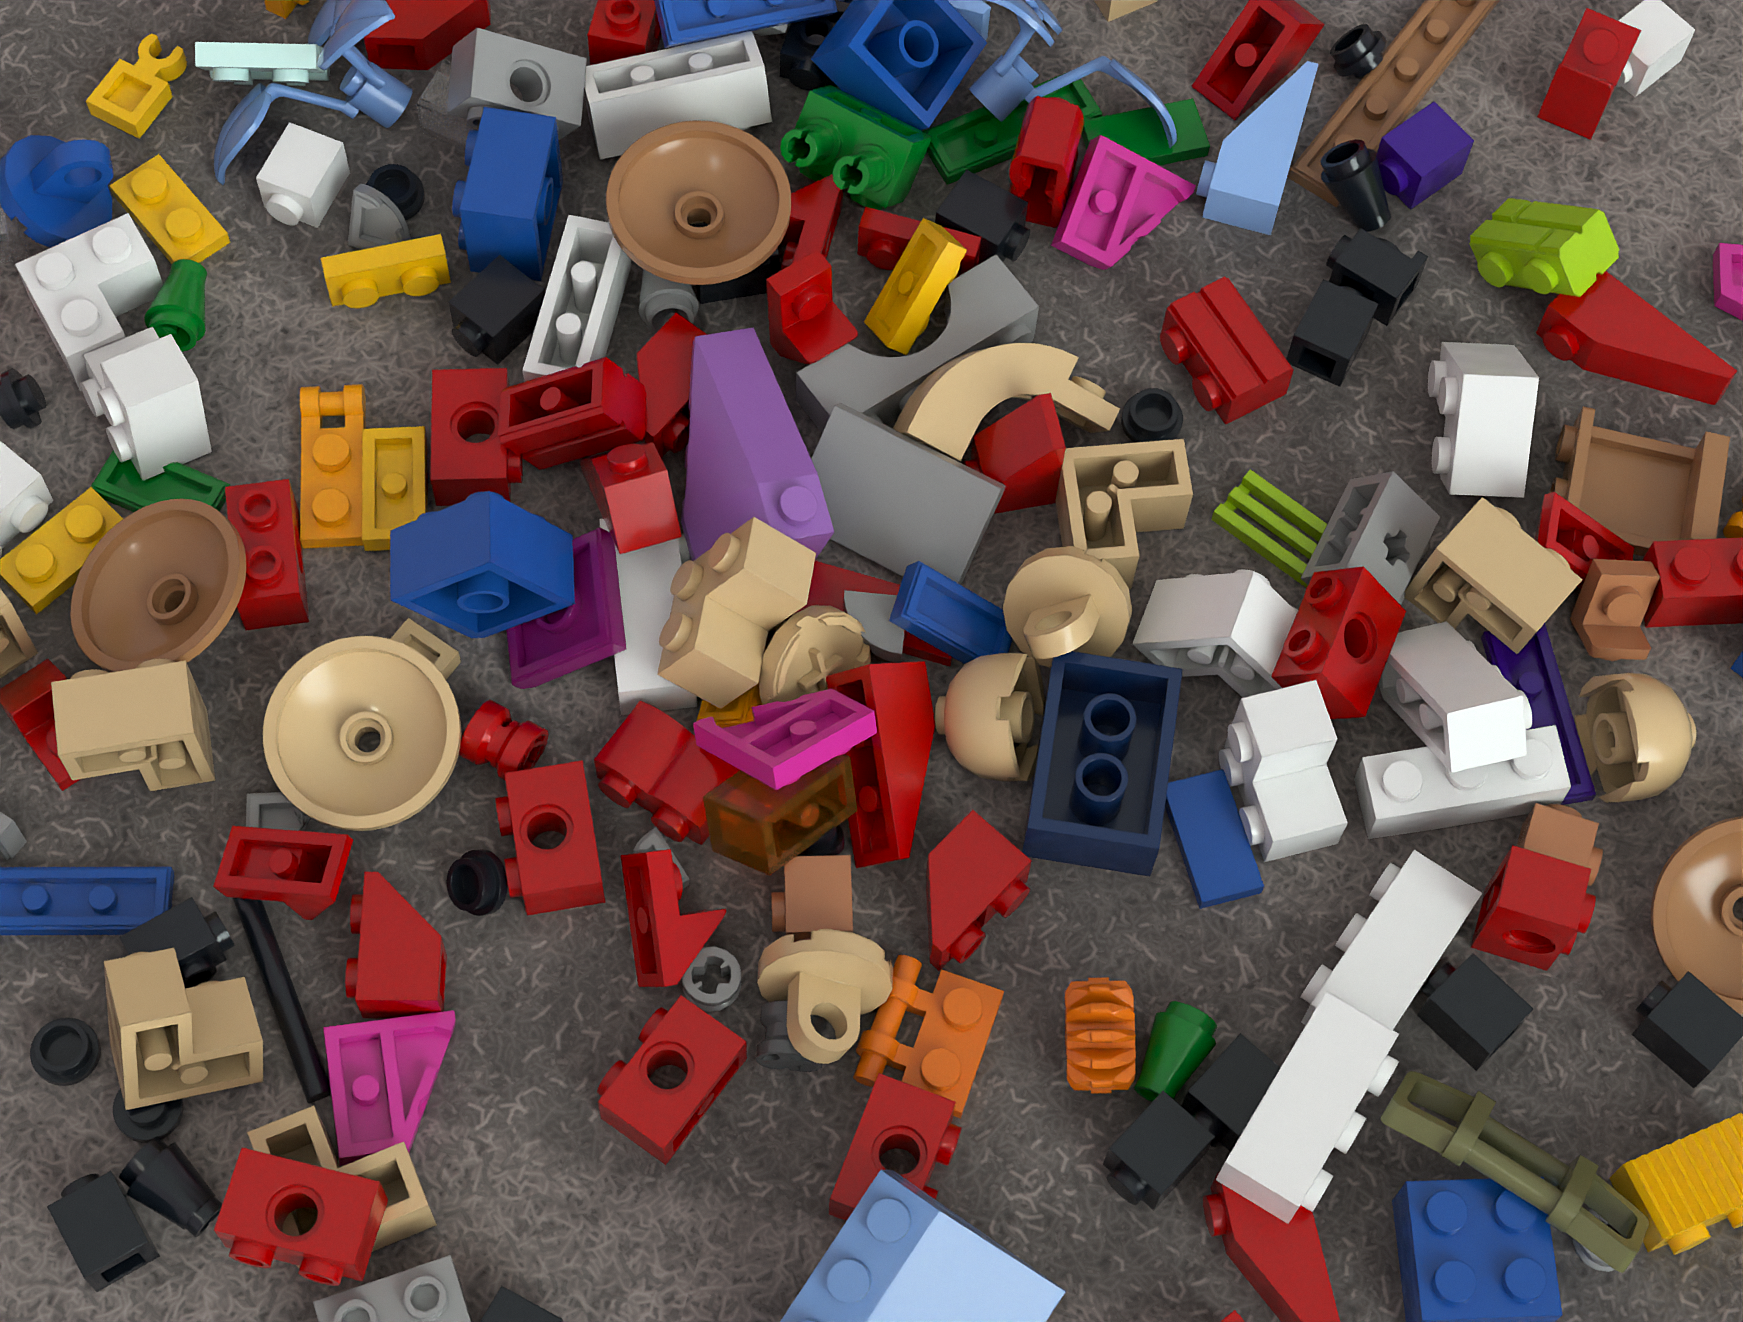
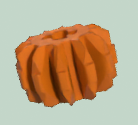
M1109 977L1088 978V981H1071L1065 991V1050L1068 1083L1073 1090H1091V1094L1111 1093V1090H1128L1135 1080L1136 1074L1135 1013L1132 989L1126 981H1109Z

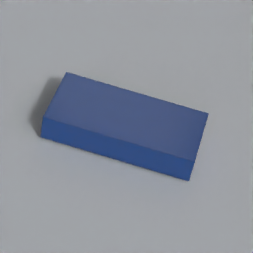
M920 561L906 567L889 619L891 623L963 664L980 656L1009 653L1013 639L1006 629L1003 609Z
M1224 769L1169 782L1165 808L1199 908L1202 909L1262 893L1264 884Z

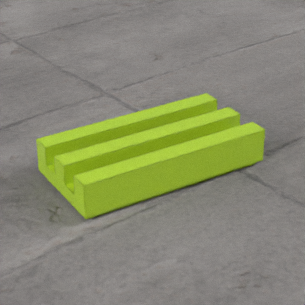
M1250 469L1243 477L1242 483L1238 487L1235 486L1228 494L1225 503H1220L1214 510L1211 520L1307 588L1308 585L1301 579L1307 564L1234 511L1239 508L1309 559L1317 544L1253 499L1249 494L1254 495L1318 542L1327 523Z

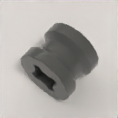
M788 1000L772 1001L761 1006L760 1022L766 1031L765 1040L757 1045L756 1062L769 1069L788 1068L790 1071L813 1072L821 1069L822 1063H815L804 1058L795 1050L788 1038L786 1025ZM810 1015L811 1024L815 1031L820 1034L826 1029L827 1020L818 1015Z

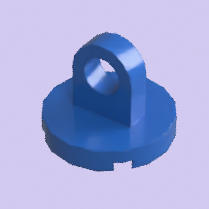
M30 135L15 142L0 159V205L11 221L17 217L27 227L23 232L36 243L50 248L109 222L112 219V196L108 184L114 177L109 148L95 140L82 139L65 142L52 136Z

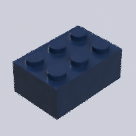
M1074 651L1052 658L1022 853L1032 858L1151 876L1160 848L1183 669Z

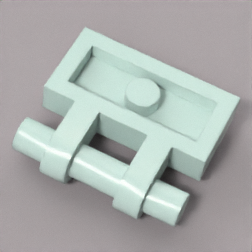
M195 42V66L210 71V77L213 81L234 82L235 85H253V79L273 80L276 83H287L288 86H305V83H309V80L329 81L330 67L323 71L317 66L319 55L323 49L317 44Z

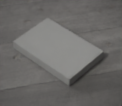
M842 403L834 405L811 458L819 477L834 529V534L830 539L901 576H904L908 565L920 561L961 585L1006 488V485Z

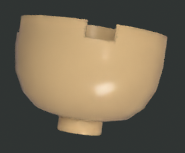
M1000 653L986 655L964 664L950 682L946 696H940L937 700L935 726L938 734L946 735L949 750L959 764L980 778L996 781H1028L1034 775L1038 745L1027 748V743L1030 741L1033 733L1034 713L1043 715L1045 697L1038 662L1034 657H1027L1028 654ZM1013 743H1022L1014 749Z
M1624 673L1593 676L1582 687L1579 697L1590 696L1586 714L1575 715L1574 722L1590 775L1597 768L1604 792H1606V794L1599 798L1604 802H1625L1659 795L1682 776L1687 765L1691 749L1696 741V726L1693 718L1687 713L1684 704L1671 687L1647 674Z

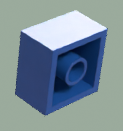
M852 0L811 60L842 91L919 130H924L930 127L987 42L948 0Z
M484 107L479 129H470L466 139L465 165L470 166L467 180H458L454 189L453 216L461 218L458 246L460 250H467L471 272L480 273L496 257L501 255L531 280L541 281L563 185L556 117Z
M490 491L473 493L465 501L440 511L423 513L418 516L417 520L390 530V600L470 638L488 637L575 604L573 535L547 522L542 516L532 514L505 500L498 493Z
M1490 1178L1405 1182L1392 1199L1406 1322H1556L1562 1316L1550 1224L1545 1222L1547 1214Z

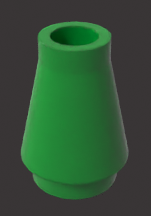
M180 259L172 263L168 277L144 316L147 328L153 327L159 338L172 334L181 352L192 349L196 341L203 338L206 331L205 282L207 271L201 264L188 259Z
M1177 1001L1169 1002L1165 1012L1156 1013L1141 1073L1134 1086V1090L1150 1102H1153L1162 1091L1166 1092L1174 1100L1178 1091L1216 1046V1041L1213 1038L1217 1029L1215 1021L1201 1010Z

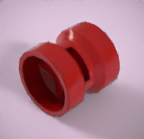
M489 699L480 706L467 725L461 739L459 755L476 765L490 762V765L496 768L498 777L505 780L504 773L532 769L547 745L548 730L529 720L522 723L516 720L512 721L508 708Z

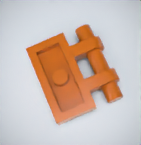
M898 955L893 966L892 991L887 1001L878 1007L871 1029L864 1030L861 1034L856 1048V1053L861 1057L853 1078L865 1086L873 1087L878 1074H883L886 1065L904 1071L902 1082L955 1101L953 1116L961 1119L1002 1002L1004 991L941 969L933 993L927 992L915 985L922 963L913 957ZM905 1011L924 1017L913 1048L895 1040Z

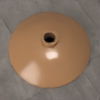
M683 121L669 124L647 133L635 141L621 155L608 181L606 209L610 229L615 240L626 255L637 265L658 277L677 283L691 285L716 284L751 272L775 252L782 242L789 225L791 190L785 170L778 158L764 143L753 135L739 128L719 122ZM695 221H703L708 226L693 227L690 224Z
M192 499L160 501L135 511L117 523L103 536L85 560L72 593L71 625L74 637L83 653L105 671L116 672L135 669L139 664L152 659H169L174 662L186 660V662H189L203 652L226 627L243 592L246 578V554L237 529L217 509Z
M1743 816L1713 823L1699 830L1684 841L1670 856L1654 888L1651 901V928L1658 953L1667 969L1678 982L1689 971L1737 1013L1743 1014V918H1736L1733 914L1735 901L1743 897Z

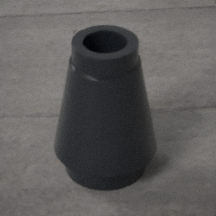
M1355 139L1343 142L1324 154L1320 161L1323 168L1321 180L1352 221L1356 223L1358 229L1361 228L1366 232H1370L1385 225L1391 219V212L1388 208L1376 152L1373 149L1367 148L1363 140Z
M158 1136L154 1137L134 1155L119 1175V1179L129 1187L126 1195L182 1229L188 1230L195 1238L220 1213L222 1203L215 1198L216 1195L176 1142L168 1146Z

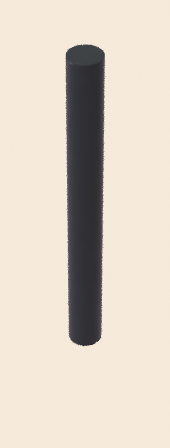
M233 898L307 1103L310 1104L331 1095L329 1080L263 901Z

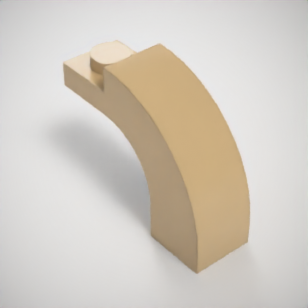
M1012 343L969 352L939 367L910 396L893 429L956 461H961L981 420L993 407L1006 399L1019 398L1030 401L1038 395L1051 393L1057 416L1090 433L1110 431L1120 408L1103 399L1106 391L1097 384L1077 376H1073L1071 381L1068 380L1079 357L1047 345Z

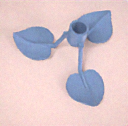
M386 0L325 1L311 26L308 44H317L321 47L329 38L317 61V66L323 71L328 69L341 55L352 64L340 84V90L347 94L346 100L278 83H271L267 87L262 83L257 84L235 107L219 134L214 153L215 177L220 184L224 185L227 166L257 130L268 111L270 103L278 97H287L338 110L351 119L360 110L385 128L391 127L398 120L410 101L412 89L375 63L370 62L354 46L384 23L395 19V15Z
M986 0L1014 12L1020 26V32L1005 55H1001L969 88L972 94L998 120L1002 122L1024 99L1030 103L1036 96L1043 97L1093 72L1101 71L1131 87L1153 107L1162 122L1169 148L1176 143V128L1162 100L1140 77L1115 59L1110 60L1106 56H1100L1035 88L1031 83L1039 74L1019 54L1035 31L1051 48L1055 42L1042 21L1044 19L1057 35L1063 30L1060 23L1042 0H1025L1026 2L1023 0Z

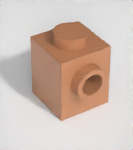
M1535 803L1522 824L1517 842V847L1590 868L1591 873L1588 886H1592L1603 856V849L1594 847L1599 823L1584 819L1575 809L1559 804L1544 806Z
M851 855L784 857V892H771L772 932H785V935L794 934V942L811 940V931L819 929L853 932Z

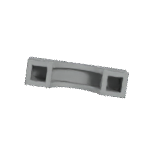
M994 255L955 278L947 285L944 308L947 326L931 345L907 356L881 357L866 353L847 343L817 362L796 372V401L821 433L824 431L834 405L839 403L885 425L900 415L917 387L930 374L947 362L969 352L998 345L1031 343L1036 330L1039 305L1001 259Z

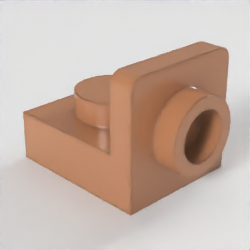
M1608 559L1592 560L1570 617L1574 628L1591 657L1608 661L1647 659L1651 646L1640 625L1660 578L1652 562Z

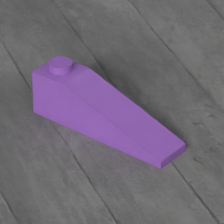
M754 327L695 336L692 343L688 405L690 410L689 440L685 452V468H687L686 487L681 514V524L691 560H696L712 548L721 535L724 533L731 534L753 517L814 551L816 559L834 534L833 525L817 471Z

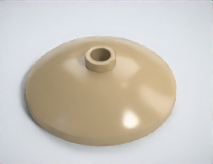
M354 636L326 643L303 656L285 673L276 686L268 703L263 725V747L266 762L273 780L285 797L310 818L334 828L352 831L386 828L409 819L420 812L440 793L447 783L457 762L461 744L459 708L455 696L442 673L431 661L415 649L392 639L375 636ZM376 732L380 734V744L374 751L363 752L359 750V739L365 733Z

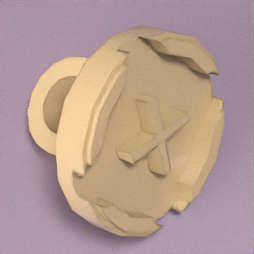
M1067 546L1047 548L1023 562L1008 584L1003 604L1006 629L1020 651L1028 654V657H1034L1039 665L1049 668L1053 657H1058L1071 651L1111 657L1125 639L1132 615V605L1128 586L1116 567L1102 558L1099 561L1094 556L1087 555V550Z
M812 605L793 614L787 621L783 620L770 629L767 634L759 676L761 702L763 704L776 701L787 702L795 700L802 695L828 690L826 676L870 664V646L863 643L861 632H865L861 622L833 606Z
M819 929L811 931V940L794 942V934L780 937L763 950L758 962L757 983L762 997L768 1002L788 1000L786 1025L788 1038L795 1050L810 1061L829 1064L839 1060L857 1041L860 1031V1015L873 1011L887 1001L893 988V967L891 960L890 962L885 961V951L874 941L853 932ZM810 1015L821 1016L831 1023L835 1030L836 1040L827 1039L815 1031L811 1024Z

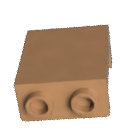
M1584 406L1573 426L1563 425L1555 452V460L1565 462L1563 479L1555 477L1549 493L1556 492L1634 547V554L1645 556L1653 541L1716 539L1730 443L1729 436L1706 431L1698 446L1694 449L1593 426L1595 409Z

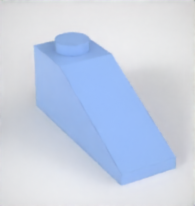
M1310 61L1304 63L1223 140L1217 163L1205 160L1196 195L1207 198L1202 218L1271 235L1318 63Z

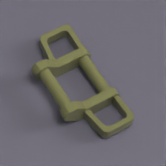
M1409 1071L1381 1115L1380 1119L1385 1125L1439 1152L1442 1157L1460 1167L1462 1162H1465L1547 1214L1545 1222L1562 1233L1566 1232L1613 1269L1621 1273L1625 1272L1641 1248L1649 1226V1220L1638 1208L1596 1174L1599 1165L1581 1154L1569 1166L1491 1118L1489 1115L1496 1101L1480 1091H1477L1474 1096H1470L1421 1073ZM1410 1102L1456 1121L1455 1126L1415 1107ZM1583 1202L1613 1226L1621 1236L1583 1208Z

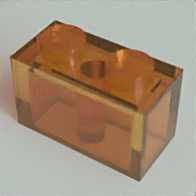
M845 754L830 759L802 775L796 782L785 785L778 790L740 770L703 796L712 851L769 876L819 840L830 829L838 826L858 811L850 756Z

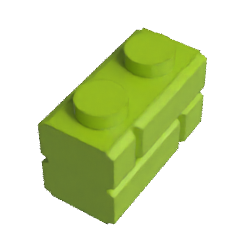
M1508 198L1492 214V220H1485L1470 235L1469 244L1477 260L1478 271L1488 283L1495 287L1506 285L1532 289L1540 294L1551 292L1580 297L1596 281V274L1602 275L1619 258V248L1604 211L1593 208Z

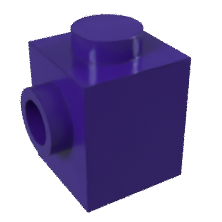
M1433 101L1381 138L1376 155L1385 191L1391 195H1396L1410 210L1462 174L1474 140Z

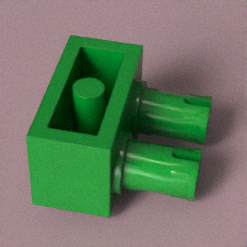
M829 85L809 91L796 126L784 135L781 140L780 149L783 158L789 163L795 161V166L799 167L800 173L804 176L818 181L832 174L836 186L841 190L847 188V193H850L849 196L852 200L862 206L882 210L883 207L888 208L903 202L909 194L932 136Z

